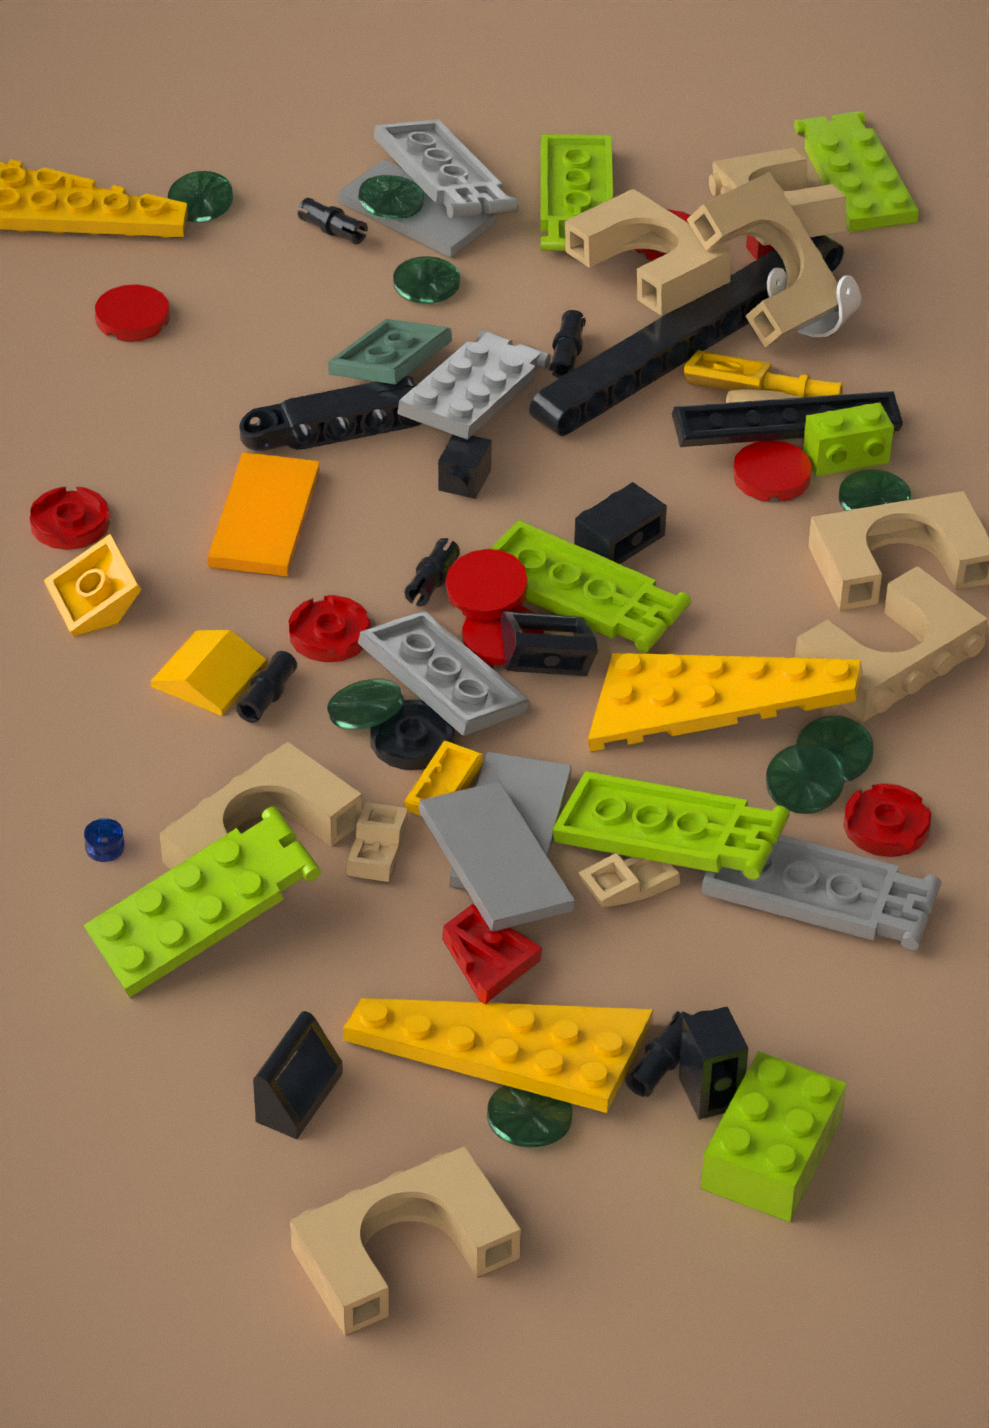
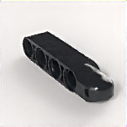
M406 376L397 384L372 382L290 398L280 404L254 408L246 413L240 422V440L246 448L254 451H264L284 446L300 450L413 428L423 423L399 415L397 412L399 400L419 382L416 378ZM252 418H259L257 423L250 424Z

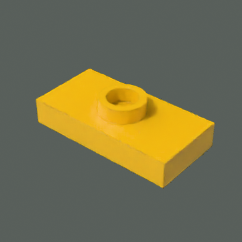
M444 740L404 800L405 808H408V812L421 816L419 813L420 800L467 789L483 765V754Z

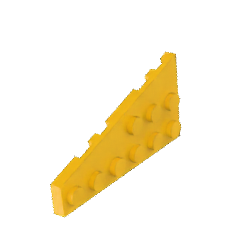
M10 159L8 164L0 162L1 230H16L19 232L49 231L54 233L73 232L89 233L92 235L161 236L164 238L184 237L188 217L187 203L148 193L140 197L126 194L124 187L112 185L110 189L98 187L93 179L45 167L37 171L23 168V162Z
M612 653L587 739L590 752L604 750V743L627 739L628 745L644 742V735L666 731L671 736L734 725L738 724V717L760 713L761 719L776 717V710L795 706L808 711L857 701L863 673L862 663L859 659Z
M361 998L344 1025L343 1033L344 1041L607 1113L652 1025L653 1009Z

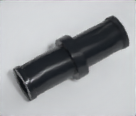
M309 197L302 200L299 205L300 208L309 212L306 213L298 210V217L301 220L321 227L322 232L330 236L337 234L354 244H360L366 237V234L357 231L358 228L368 231L366 222L345 215L344 211L339 207H327Z
M577 310L564 312L560 331L553 339L552 347L554 354L549 370L553 371L552 375L556 378H561L574 370L576 356L582 351L583 340L581 336L586 318H582L583 314Z
M441 538L435 544L430 555L421 559L416 567L415 577L404 591L406 599L411 604L418 594H422L416 606L426 605L435 589L445 583L449 568L460 555V549L456 542L452 541L447 550H443L449 539Z
M277 651L265 669L253 676L250 682L251 688L236 706L237 713L243 720L250 723L258 722L271 702H276L282 696L284 684L297 669V661L290 653Z
M677 1011L659 1037H653L645 1046L646 1054L625 1078L627 1086L635 1094L649 1097L665 1073L674 1070L680 1063L683 1017L691 1016L690 1014Z

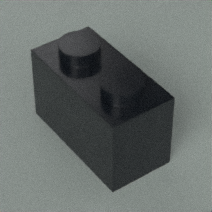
M632 482L621 490L613 492L608 498L592 508L584 510L575 518L574 544L621 564L665 536L667 505Z
M728 1006L710 1011L704 1010L694 1015L683 1017L679 1080L699 1120L725 1113L746 1074L749 1048Z

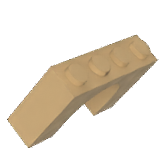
M794 147L713 161V174L709 176V188L713 196L718 197L770 171L777 184L782 188L784 196L795 214L801 219L803 227L810 237L846 231V196L833 184L807 188V159ZM755 237L763 246L770 245L765 240Z
M770 171L702 204L687 219L706 251L737 236L751 235L768 242L781 256L787 274L785 289L763 300L746 315L765 348L824 318L839 307L836 293L838 280L835 279L828 268L820 250L814 245L803 227L801 219L795 214L784 196L782 188L777 184Z
M634 188L565 221L566 253L589 268L619 253L633 249H653L666 253V255L637 268V300L660 316H664L730 282L731 250L720 244L706 251L690 224Z
M964 491L811 517L808 547L839 611L878 604L882 573L871 552L878 547L888 544H911L931 552L942 564L955 590L989 585V536Z
M918 566L888 583L884 614L920 642L917 646L900 652L876 651L858 643L829 619L797 637L795 657L861 660L863 673L857 701L841 705L862 722L878 713L887 711L892 704L905 696L915 694L923 685L938 676L946 675L954 666L967 658L975 657L985 645L988 618Z
M287 741L275 751L267 753L257 764L243 774L235 776L229 784L211 797L203 799L197 807L183 817L168 824L160 832L162 863L169 869L176 867L234 830L243 822L256 817H262V813L272 806L277 807L284 818L299 823L332 847L356 829L357 821L362 812V794Z
M465 1146L448 1153H439L425 1163L406 1171H397L385 1180L364 1189L352 1190L343 1198L319 1208H310L298 1217L290 1220L292 1251L344 1336L389 1317V1287L364 1248L369 1239L386 1226L398 1222L416 1221L439 1228L451 1238L476 1277L520 1259L521 1229Z

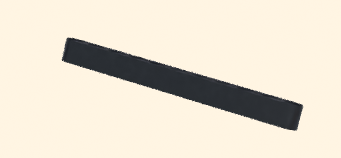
M826 235L810 237L814 245L820 250L828 268L833 272L843 259L844 247ZM775 249L732 274L729 283L667 313L544 387L534 396L529 408L530 415L559 436L568 435L684 364L698 350L705 351L749 324L746 315L763 300L769 298L767 291L769 273L776 267L782 268L786 273L781 256Z

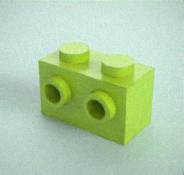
M881 403L865 404L852 408L807 415L803 452L808 455L815 476L890 463L894 426Z

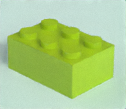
M758 1051L704 1152L700 1189L791 1222L842 1120L847 1083Z

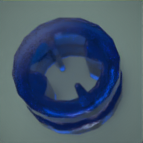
M101 818L92 821L86 826L84 830L85 851L91 859L99 862H110L122 855L125 850V842L121 824L113 819ZM107 838L108 842H101V839Z

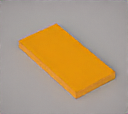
M242 452L207 557L208 567L288 577L320 473V461Z

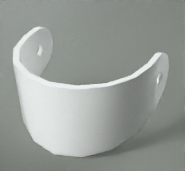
M776 267L769 273L767 279L769 297L785 289L787 274L782 268ZM843 276L837 285L836 293L839 312L833 311L824 318L797 331L798 333L814 338L828 337L836 332L860 308L862 297L859 286L852 276Z

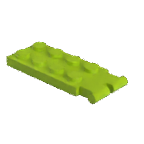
M863 111L832 115V121H828L826 116L794 121L796 134L803 133L805 136L804 149L823 185L833 184L846 196V228L848 232L918 222L919 210L874 129L865 128V114Z
M541 134L540 231L548 232V236H541L540 250L566 251L565 221L613 198L612 135Z
M517 520L490 548L503 550L517 557L525 566L529 587L526 601L558 615L584 617L591 630L611 639L619 635L635 642V647L642 653H647L667 631V626H671L691 604L690 596L684 592L674 595L656 587L655 579L520 520Z
M585 771L555 823L552 832L554 842L716 873H719L721 867L741 870L749 879H758L773 850L772 845L776 844L790 817V812L783 806H775L773 811L749 807L748 800Z
M277 807L267 808L262 813L263 820L242 834L235 828L83 925L129 998L284 900L281 892L303 878L310 882L320 876V868L300 841H295L296 834Z

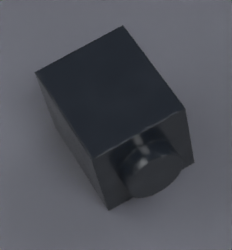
M452 435L438 460V490L476 499L491 471L492 440L473 435L467 440Z

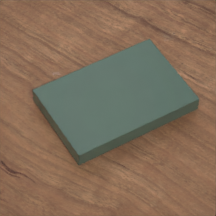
M385 319L328 362L329 375L397 384L452 341L451 328Z

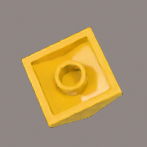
M698 350L685 364L684 375L687 384L727 391L741 389L763 390L764 378L767 372H771L772 363Z
M111 534L44 579L62 618L73 636L118 624L142 590Z
M196 630L150 681L151 687L223 716L250 685L253 676L267 666V659L231 630Z

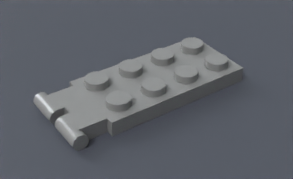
M439 119L375 125L374 139L436 204L447 207L449 218L480 215L482 210L486 214L517 211V198L508 197L502 191V183Z
M480 330L476 342L467 341L399 400L397 414L468 440L534 379L535 369L538 366L543 368L548 366L551 354L521 343L515 347L510 339Z
M780 835L776 844L772 845L773 850L758 879L747 878L741 870L721 867L719 873L707 871L702 881L701 894L873 941L876 935L901 941L903 948L909 951H915L919 947L929 919L928 914L932 911L941 886V880L934 875H927L924 879L898 873L899 866L784 835Z

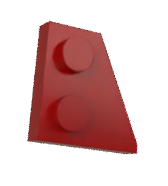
M471 904L443 925L442 940L477 998L483 1004H487L541 961L542 947L510 927L491 932L474 904Z

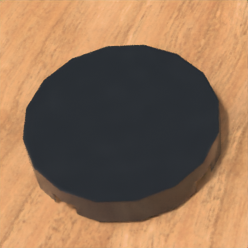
M401 700L392 703V708L387 709L385 712L381 709L374 716L370 724L371 748L376 756L389 766L404 770H422L428 766L444 740L455 744L454 727L423 700Z

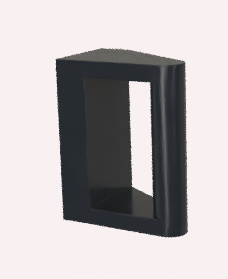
M502 611L500 624L506 671L573 676L588 675L598 648L596 637L584 617ZM521 629L573 633V636L523 633Z
M302 1011L253 1079L256 1123L295 1139L299 1138L343 1074L341 1058L316 1018L307 1011Z

